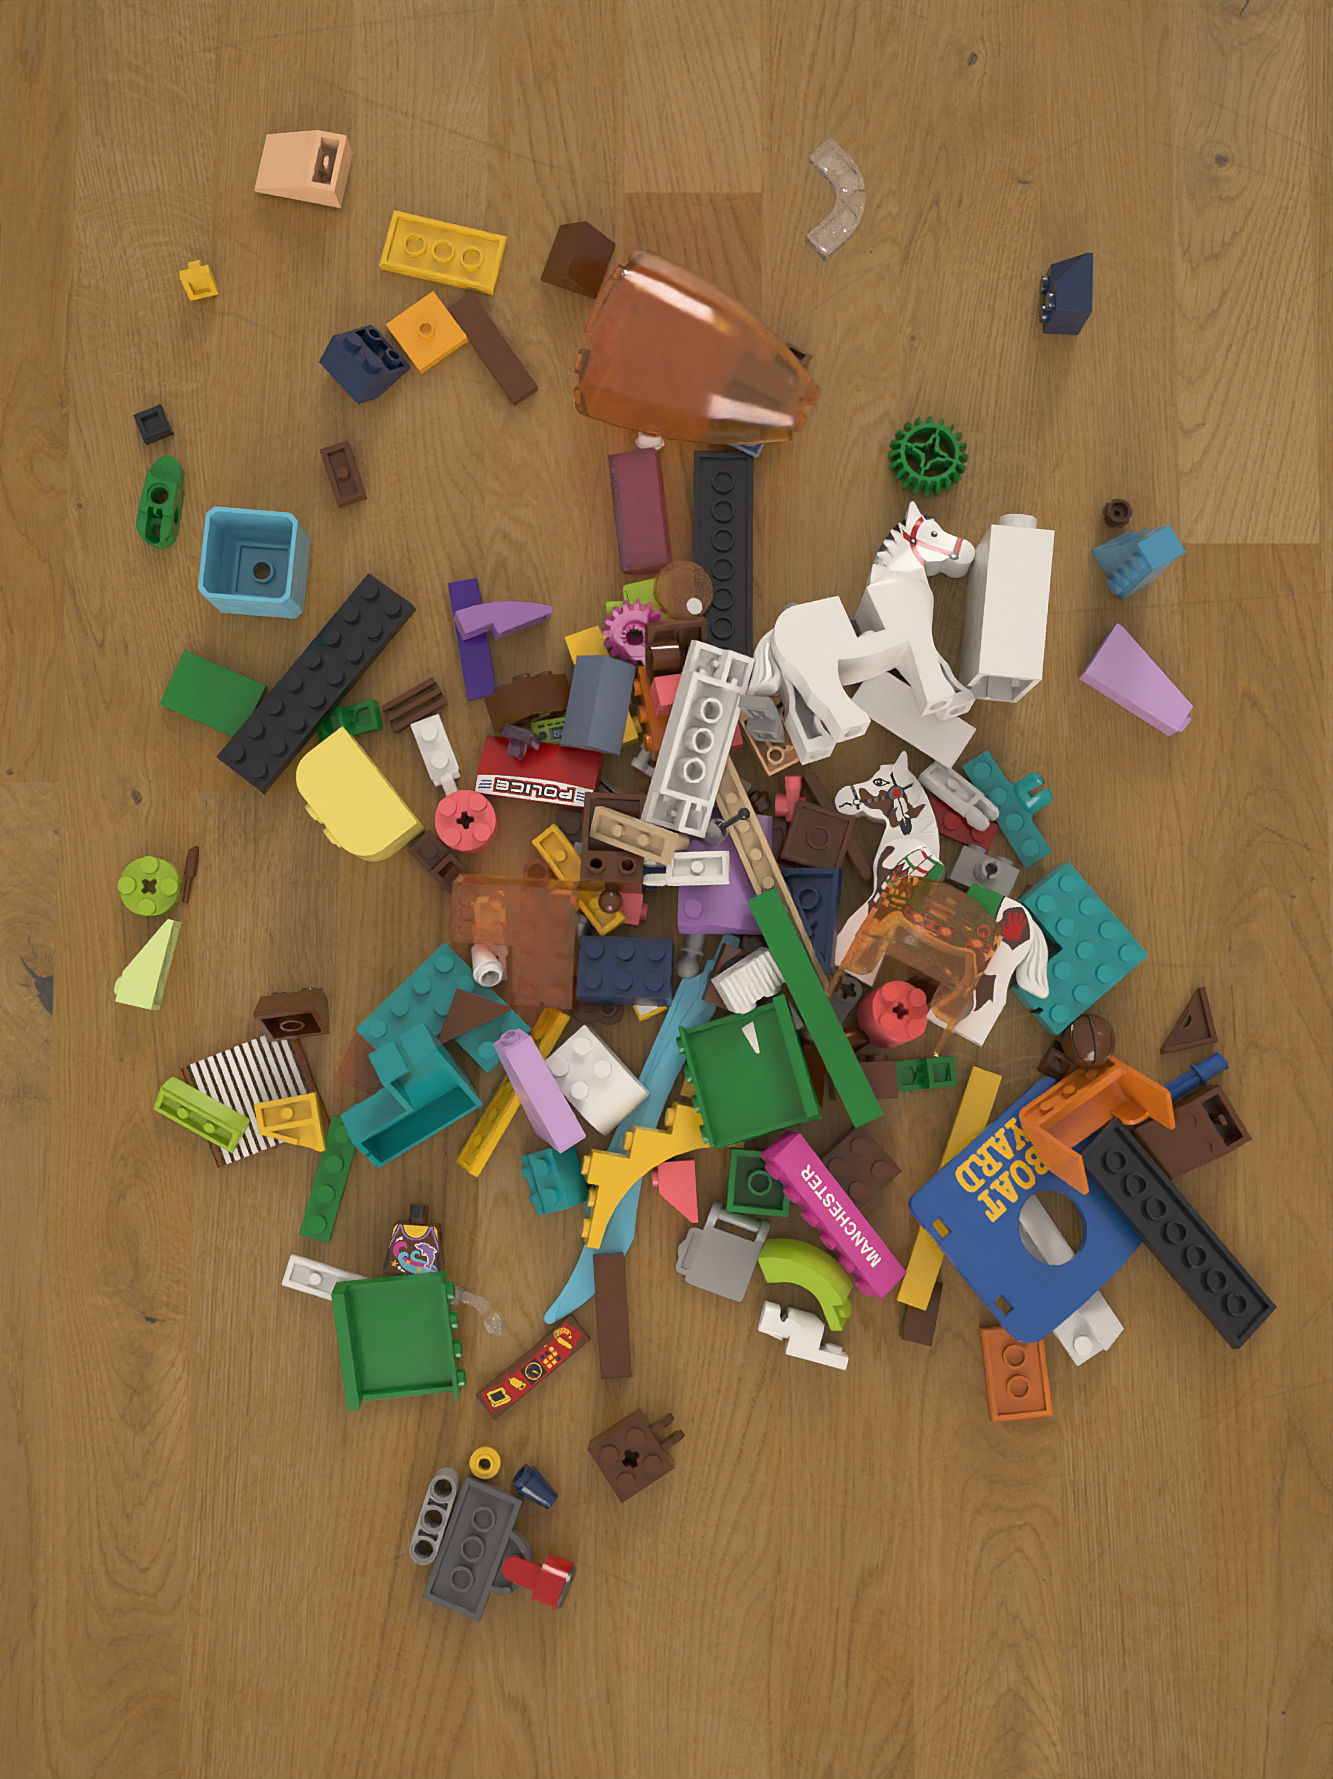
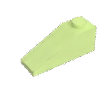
M167 919L125 968L122 976L118 977L115 983L114 994L117 995L115 1002L149 1010H160L182 922Z

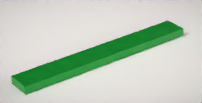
M773 888L748 900L747 903L854 1127L857 1128L884 1115L776 889Z

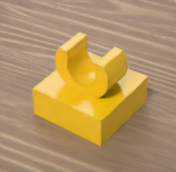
M196 260L188 262L189 269L179 271L180 280L190 301L219 294L209 265L201 266V261Z

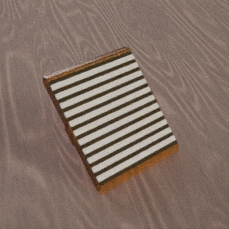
M264 1035L249 1042L237 1043L227 1048L228 1050L181 1068L186 1084L250 1119L249 1125L233 1153L207 1140L217 1168L263 1150L276 1149L284 1144V1140L259 1134L254 1108L256 1103L317 1092L322 1125L324 1127L330 1124V1119L299 1038L269 1042Z

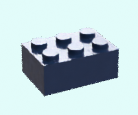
M581 935L577 997L580 1003L672 1007L675 959L673 938Z

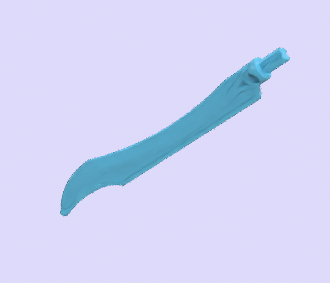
M724 934L713 960L707 959L704 972L694 978L681 980L672 1001V1007L668 1010L638 1079L651 1095L618 1125L607 1151L626 1155V1150L622 1149L625 1132H630L631 1125L656 1129L668 1095L686 1060L685 1054H680L676 1042V1037L680 1036L678 1026H683L687 1029L710 1021L717 1006L701 1000V997L723 943L738 948L741 939L730 934ZM643 1176L631 1186L617 1204L606 1225L600 1248H590L584 1244L579 1261L568 1283L544 1315V1321L547 1324H552L570 1314L595 1294L593 1254L623 1252L624 1256L626 1255L634 1239L637 1206ZM585 1201L584 1207H585V1210H586V1213H587V1219H588V1217H589V1212H590V1207H587V1206H586V1202H587V1201Z

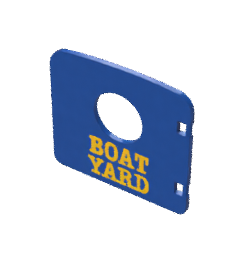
M1050 1076L1037 1080L910 1197L908 1202L912 1215L927 1230L937 1243L936 1245L984 1305L996 1316L1004 1330L1014 1340L1022 1343L1038 1342L1061 1325L1120 1269L1142 1243L1140 1238L1087 1175L1089 1192L1083 1195L1048 1169L1023 1131L1019 1112L1027 1104L1058 1083L1057 1080ZM1096 1130L1073 1147L1072 1150L1078 1152L1098 1131ZM1043 1190L1055 1191L1070 1199L1078 1209L1083 1222V1240L1078 1252L1069 1261L1060 1265H1049L1034 1258L1025 1248L1019 1233V1216L1023 1205L1032 1195ZM937 1219L949 1231L943 1238L932 1225ZM999 1296L1010 1307V1310L1005 1315L994 1303Z

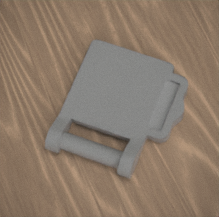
M713 1201L703 1229L691 1227L686 1238L679 1244V1257L675 1266L676 1271L686 1275L685 1281L688 1284L741 1302L756 1265L757 1257L768 1234L771 1221L763 1218L762 1221H758L737 1212H728L722 1207V1203ZM717 1218L756 1232L754 1241L714 1227Z

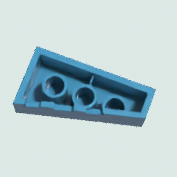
M1170 525L1155 527L1149 531L1143 529L1137 533L1136 531L1127 534L1121 533L1091 550L1108 579L1107 585L1114 595H1118L1120 600L1152 584L1186 552Z

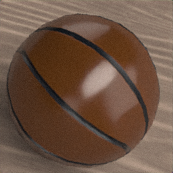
M1081 1014L1062 1031L1061 1046L1063 1052L1072 1063L1085 1068L1098 1067L1107 1062L1114 1053L1116 1045L1114 1030L1109 1022L1098 1015Z

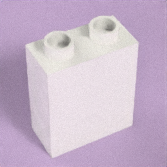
M1007 514L1001 516L999 525L992 524L975 549V557L969 567L959 682L973 692L975 699L1017 703L1042 680L1055 531L1037 529V519L1030 515Z

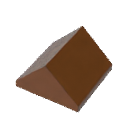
M587 221L560 225L542 273L541 281L596 299L615 249V243Z

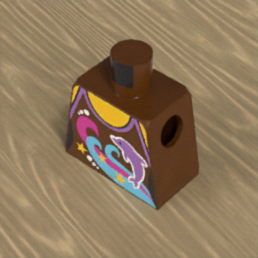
M410 1204L409 1221L398 1220L395 1222L382 1273L410 1275L445 1271L441 1223L428 1222L429 1205Z

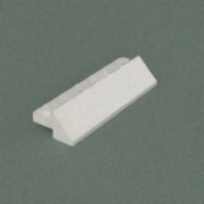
M691 640L640 820L705 838L741 711L738 707L740 695L746 694L755 662L754 658L731 650H723L697 640Z
M1032 1195L1023 1205L1019 1216V1233L1025 1248L1034 1258L1049 1265H1060L1069 1261L1075 1254L1036 1195ZM1098 1290L1052 1332L1059 1339L1075 1365L1079 1366L1101 1350L1107 1351L1124 1328Z

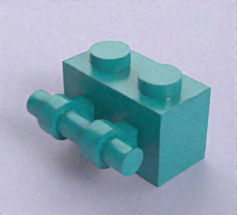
M574 1145L562 1153H559L550 1146L534 1153L520 1156L523 1166L520 1169L522 1177L527 1179L531 1195H529L530 1203L535 1205L537 1215L561 1211L587 1201L588 1188L583 1174L580 1173L581 1166Z

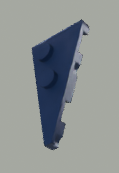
M783 868V876L788 882L792 892L791 896L799 909L800 918L816 951L817 960L826 976H834L843 871L840 868Z

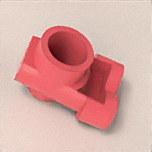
M786 774V793H776L775 796L776 817H786V821H792L798 799L806 801V796H801L802 774Z

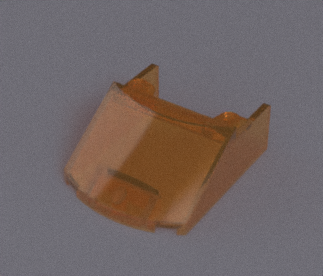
M913 875L892 876L855 934V938L827 987L825 994L833 1000L848 971L859 975H866L872 972L883 953L940 983L932 998V1011L937 1018L948 1024L933 1051V1055L939 1057L1005 934L996 920L983 906L959 889L926 877Z

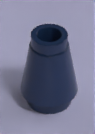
M525 1464L519 1469L511 1482V1485L516 1488L515 1493L546 1509H549L558 1497V1493L554 1491L535 1466L530 1467Z

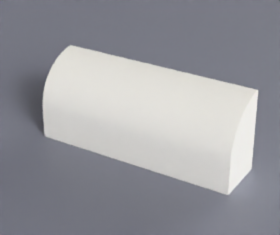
M888 672L863 681L851 699L868 714L870 719L948 769L952 768L976 731V728L957 716L942 721L934 713L920 717L912 687Z

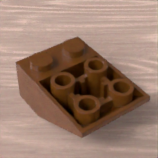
M1213 1084L1206 1085L1172 1105L1176 1125L1174 1129H1168L1153 1118L1131 1129L1138 1143L1170 1180L1216 1160L1252 1140L1221 1086Z

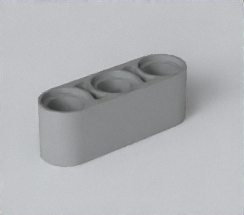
M444 1467L439 1469L429 1484L409 1548L410 1557L417 1564L426 1565L431 1563L441 1546L460 1486L459 1475L452 1468ZM440 1479L448 1480L452 1485V1489L447 1492L440 1490L437 1486V1481ZM432 1509L437 1510L442 1514L443 1519L438 1522L432 1521L428 1517L427 1512ZM427 1540L431 1543L433 1550L429 1552L422 1551L418 1546V1542Z

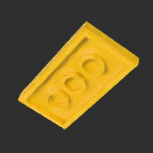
M393 210L379 266L381 270L494 296L508 239L507 236Z

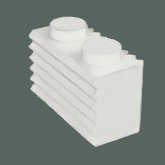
M764 947L758 948L711 979L727 1009L741 1014L754 1009L757 1005L756 1001L763 996L770 997L778 993L782 989V983H785L770 949Z

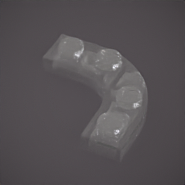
M832 137L810 154L808 160L830 184L836 201L831 213L809 232L805 238L809 246L824 261L830 258L854 235L861 223L865 209L866 188L863 176L856 163Z

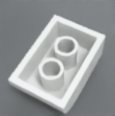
M583 1025L545 1060L562 1093L597 1131L605 1136L651 1095L596 1031L587 1025Z

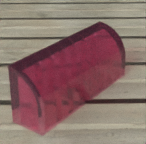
M655 447L608 455L621 572L631 575H647L674 571L660 454Z

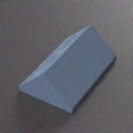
M606 655L577 656L560 745L620 756L636 666Z

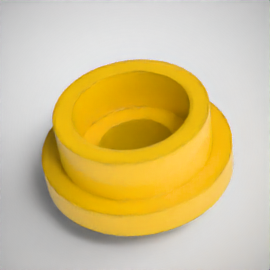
M484 1446L476 1449L470 1458L472 1473L481 1479L492 1478L498 1473L501 1466L500 1455L491 1447ZM484 1458L488 1459L491 1466L489 1468H482L479 1461Z

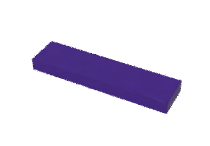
M477 578L448 583L453 617L456 611L482 604ZM455 623L467 699L470 701L486 698L495 693L494 688H496L487 632L463 641Z

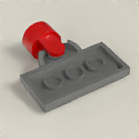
M468 1475L465 1477L422 1598L479 1622L482 1619L491 1592L498 1595L511 1594L517 1588L523 1586L533 1591L532 1600L557 1610L563 1606L577 1568L575 1563L552 1553L548 1554L543 1565L535 1563L530 1543L523 1534L514 1529L525 1498Z

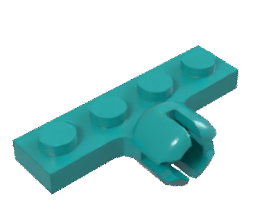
M989 750L962 766L974 787L985 794L984 796L1000 810L996 822L1025 868L1053 852L1032 818L1035 812L1050 804L1053 799L1049 787L1034 796L1030 792L1045 782L1042 776L1038 773H1030L1016 783H1010Z

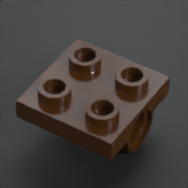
M702 616L645 623L646 682L649 685H652L654 677L682 673L691 640L707 644L706 618Z

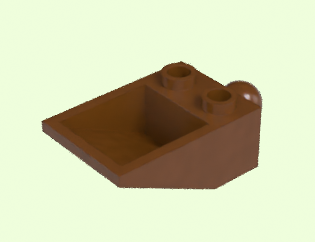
M585 792L580 891L602 892L598 898V905L607 914H614L621 909L623 899L620 893L642 894L643 856L589 836L595 807L604 806L640 820L646 802V795Z

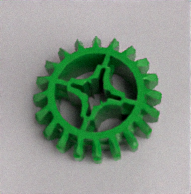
M930 415L925 423L918 417L915 419L914 425L906 422L903 427L904 431L900 429L896 431V439L890 442L889 447L892 450L888 452L887 458L893 461L889 464V470L897 471L893 477L894 481L904 480L901 486L902 490L907 489L910 485L913 487L912 495H916L920 489L923 490L924 498L929 496L930 490L937 497L941 494L942 488L948 492L952 488V483H959L961 480L959 474H964L967 468L963 463L967 462L969 456L963 453L967 448V443L959 442L962 438V432L952 433L955 427L954 424H950L947 428L944 427L943 418H940L938 423L935 424ZM917 438H930L929 441H927L926 443H910L911 441ZM939 441L947 448L950 458L947 457V453H944L939 448ZM932 447L930 461L928 460L926 467H924L925 453H928L929 448ZM905 456H908V460L916 464L917 473L910 468ZM930 470H946L945 473L938 476H926V473Z

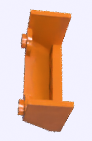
M1113 1056L1098 1067L1085 1068L1080 1066L1023 1107L1019 1112L1023 1131L1048 1169L1083 1195L1089 1192L1083 1159L1072 1148L1112 1118L1117 1117L1123 1124L1134 1125L1149 1116L1170 1130L1176 1127L1170 1091Z

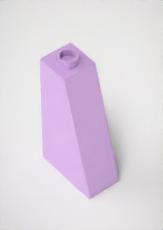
M1118 623L1109 630L1078 679L1167 736H1171L1177 731L1182 732L1191 720L1188 714L1193 708L1192 704L1124 627Z
M519 1028L504 1033L500 1040L493 1043V1046L536 1135L559 1153H562L584 1139L586 1135L531 1036Z

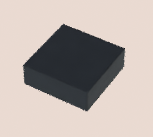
M161 404L133 415L146 445L174 434Z

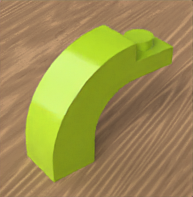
M787 1238L767 1239L757 1257L767 1283L789 1282L806 1288L820 1302L830 1330L842 1331L852 1312L848 1295L853 1287L851 1279L843 1267L829 1254L809 1243Z

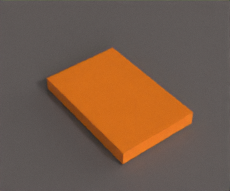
M1001 1325L979 1327L991 1422L1053 1416L1044 1338L1038 1342L1022 1343L1014 1340Z

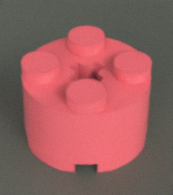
M460 790L449 794L440 801L435 814V827L441 840L450 848L463 854H475L485 850L492 843L498 833L499 819L492 804L482 794L471 790ZM465 816H469L474 820V822L469 823L468 829L460 824V822L464 821Z
M888 982L871 991L861 1000L857 1009L858 1025L861 1031L864 1030L869 1037L868 1040L875 1046L894 1048L922 1035L928 1022L926 1017L928 1014L926 995L921 989L915 988L907 982Z

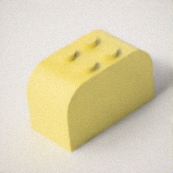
M344 727L339 728L300 761L296 771V783L301 795L307 801L304 808L315 821L318 820L320 824H325L324 834L339 848L342 846L348 852L366 861H382L391 857L426 830L355 738Z

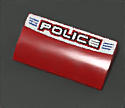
M487 735L474 791L486 796L584 809L585 792H599L605 753L567 747L560 744Z

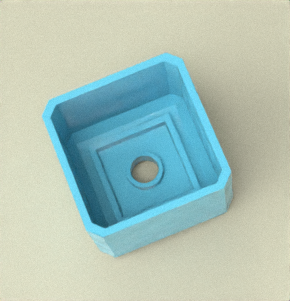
M214 506L205 516L198 590L221 613L296 619L304 612L311 539L292 513ZM267 565L271 569L270 575L266 579H257L256 570L258 567Z

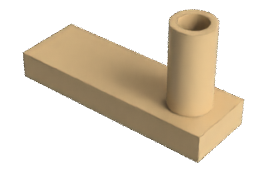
M604 806L595 807L589 836L664 865L672 863L674 852L686 850L689 846V837L683 832L674 833Z

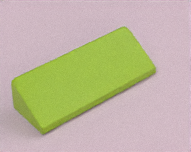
M171 1077L161 1086L153 1107L157 1112L230 1153L234 1152L250 1122L249 1118L176 1077Z

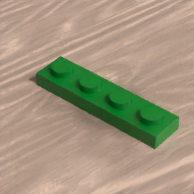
M332 1115L325 1140L327 1150L322 1151L299 1235L328 1243L332 1238L357 1149L353 1145L341 1117L337 1115Z

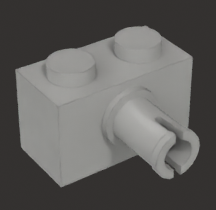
M969 844L968 847L965 845L960 847L945 881L967 891L974 882L1008 897L1020 871L1013 867L1014 862L1001 856H997L994 859L985 855L986 850L974 844Z

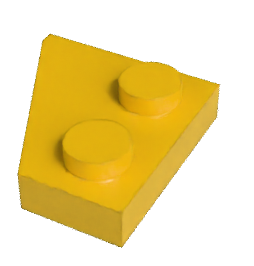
M317 1092L254 1104L260 1135L312 1148L319 1152L327 1150Z

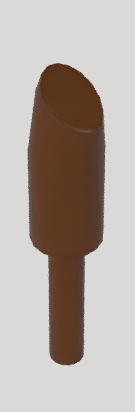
M199 846L192 847L187 854L184 870L186 882L182 899L183 903H188L192 877H196Z

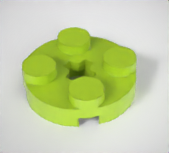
M145 856L136 859L125 868L121 878L118 880L117 888L125 906L135 914L147 917L162 916L170 912L179 902L181 896L180 883L182 881L178 870L170 862L152 856ZM147 880L157 881V884L154 886L157 891L154 894L144 892Z

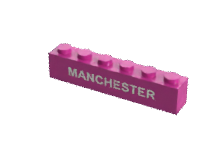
M786 1130L760 1155L766 1162V1171L774 1179H779L784 1185V1194L790 1201L795 1204L797 1203L803 1210L801 1215L804 1220L812 1227L818 1229L821 1233L819 1236L821 1242L828 1249L835 1251L839 1256L837 1262L846 1272L852 1273L857 1280L855 1282L856 1287L864 1295H872L882 1299L907 1274L800 1133Z

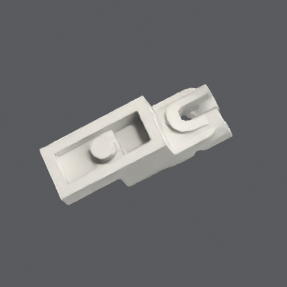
M764 1301L758 1331L767 1333L781 1341L783 1338H786L783 1348L785 1354L846 1370L849 1358L846 1352H842L843 1347L829 1342H825L824 1346H820L825 1324L816 1314L789 1307L786 1310V1314L780 1317L781 1308L779 1304Z

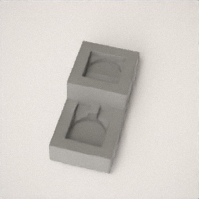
M740 695L738 707L748 717L746 725L748 733L755 740L784 743L785 733L783 724L771 698Z

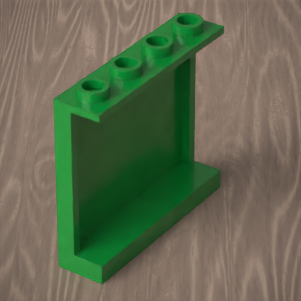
M784 994L773 997V1003L756 1007L745 1014L736 1013L687 1029L683 1026H678L680 1036L676 1037L677 1046L680 1054H685L688 1065L684 1066L685 1076L689 1084L693 1083L696 1095L692 1096L693 1106L697 1114L701 1113L704 1123L700 1125L701 1136L704 1143H709L710 1147L715 1150L822 1118L789 1000ZM751 1022L754 1024L760 1053L758 1054L754 1051L742 1031V1028Z
M447 1271L335 1283L331 1298L347 1411L360 1410L362 1401L445 1392H454V1400H459L461 1388L466 1387L465 1368L460 1369L459 1359L463 1357L461 1339L456 1340L455 1330L459 1329V1317L457 1310L452 1311L451 1301L455 1300L454 1281L449 1282Z

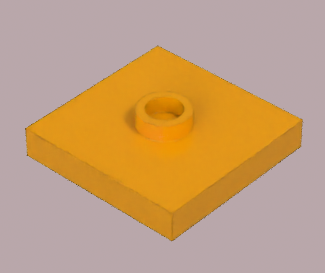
M434 291L385 324L388 331L420 374L468 342V337Z

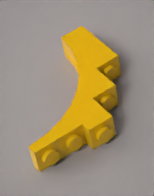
M673 1101L672 1108H667L664 1125L668 1126L667 1131L631 1125L630 1132L626 1131L623 1139L622 1149L626 1150V1155L590 1148L589 1155L583 1156L580 1173L585 1174L584 1179L587 1183L595 1185L594 1188H589L586 1206L590 1207L588 1219H583L580 1237H584L587 1247L600 1248L606 1225L617 1204L631 1186L649 1170L673 1156L694 1149L710 1147L709 1143H704L701 1136L700 1125L704 1124L701 1113H696L692 1104ZM745 1141L727 1147L744 1148Z

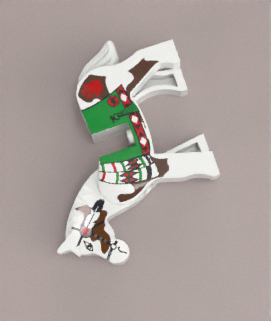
M905 751L900 754L895 764L880 765V770L869 781L846 786L837 793L835 804L838 812L857 818L865 816L872 822L886 825V829L873 864V894L847 920L842 931L837 935L834 966L845 971L848 976L873 989L898 927H901L917 940L940 952L964 959V972L959 985L947 999L931 1008L926 1017L936 1025L951 1033L955 1032L982 1047L1006 1004L1007 988L1014 970L1017 969L1016 979L1022 989L1041 999L1048 997L1047 944L1041 929L1032 920L1030 913L1023 905L973 882L949 925L945 922L946 918L933 910H929L928 914L925 913L945 877V866L939 860V833L933 810L923 787L908 770L907 753Z

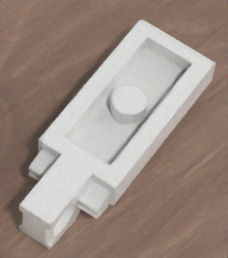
M436 714L410 724L430 778L435 786L442 785L446 796L459 791L455 779L461 778L459 773L461 770L440 715Z

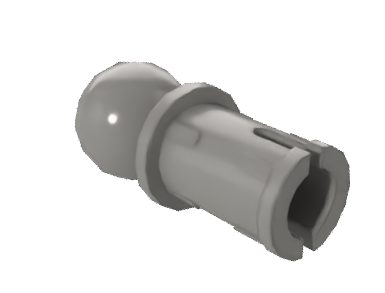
M706 934L687 935L685 946L680 949L686 952L685 956L681 957L676 964L677 974L681 978H694L698 974L699 964L696 958L697 955H704L701 951Z

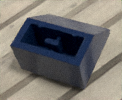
M372 325L333 335L319 361L357 404L378 398L410 369V365L402 358L401 354Z

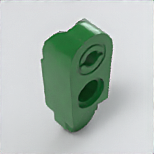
M171 456L158 458L155 464L152 463L151 470H147L137 510L136 529L139 535L151 547L156 549L170 547L176 541L180 528L185 494L183 490L185 471L181 464ZM168 494V498L164 503L157 504V500L161 495ZM161 526L160 536H156L155 529Z

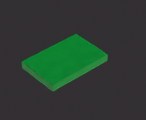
M184 650L159 705L233 737L260 705L268 687Z

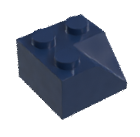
M1085 253L1051 264L1046 275L1041 276L1039 290L1040 294H1044V304L1040 306L1039 322L1043 323V334L1078 335L1092 313L1093 253Z

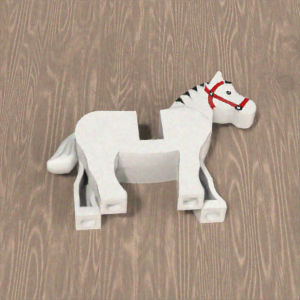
M913 501L909 504L904 520L890 531L877 552L867 578L865 592L854 616L862 633L858 638L839 596L795 605L786 609L778 617L774 629L762 637L754 651L753 658L755 662L747 695L768 697L779 691L784 706V725L802 765L829 757L836 743L865 734L871 722L865 711L848 697L842 687L844 685L866 681L896 668L912 687L920 717L934 713L940 721L967 713L976 700L973 692L964 687L954 677L948 663L934 646L932 637L934 597L927 580V576H933L939 572H943L952 578L963 577L966 575L975 557V549L967 540L944 532L934 521L933 516L921 515ZM820 719L824 722L830 734L823 728Z

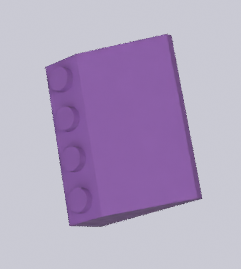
M713 807L710 820L717 818L724 820L719 808ZM756 814L772 850L773 817ZM730 833L723 842L717 845L707 843L704 838L687 834L689 846L686 850L680 852L729 851L730 884L679 886V933L763 935L747 903L748 900L757 895Z

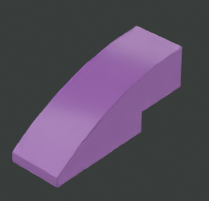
M491 602L456 611L454 621L463 641L491 630L496 641L549 620L553 610L551 606L531 602Z

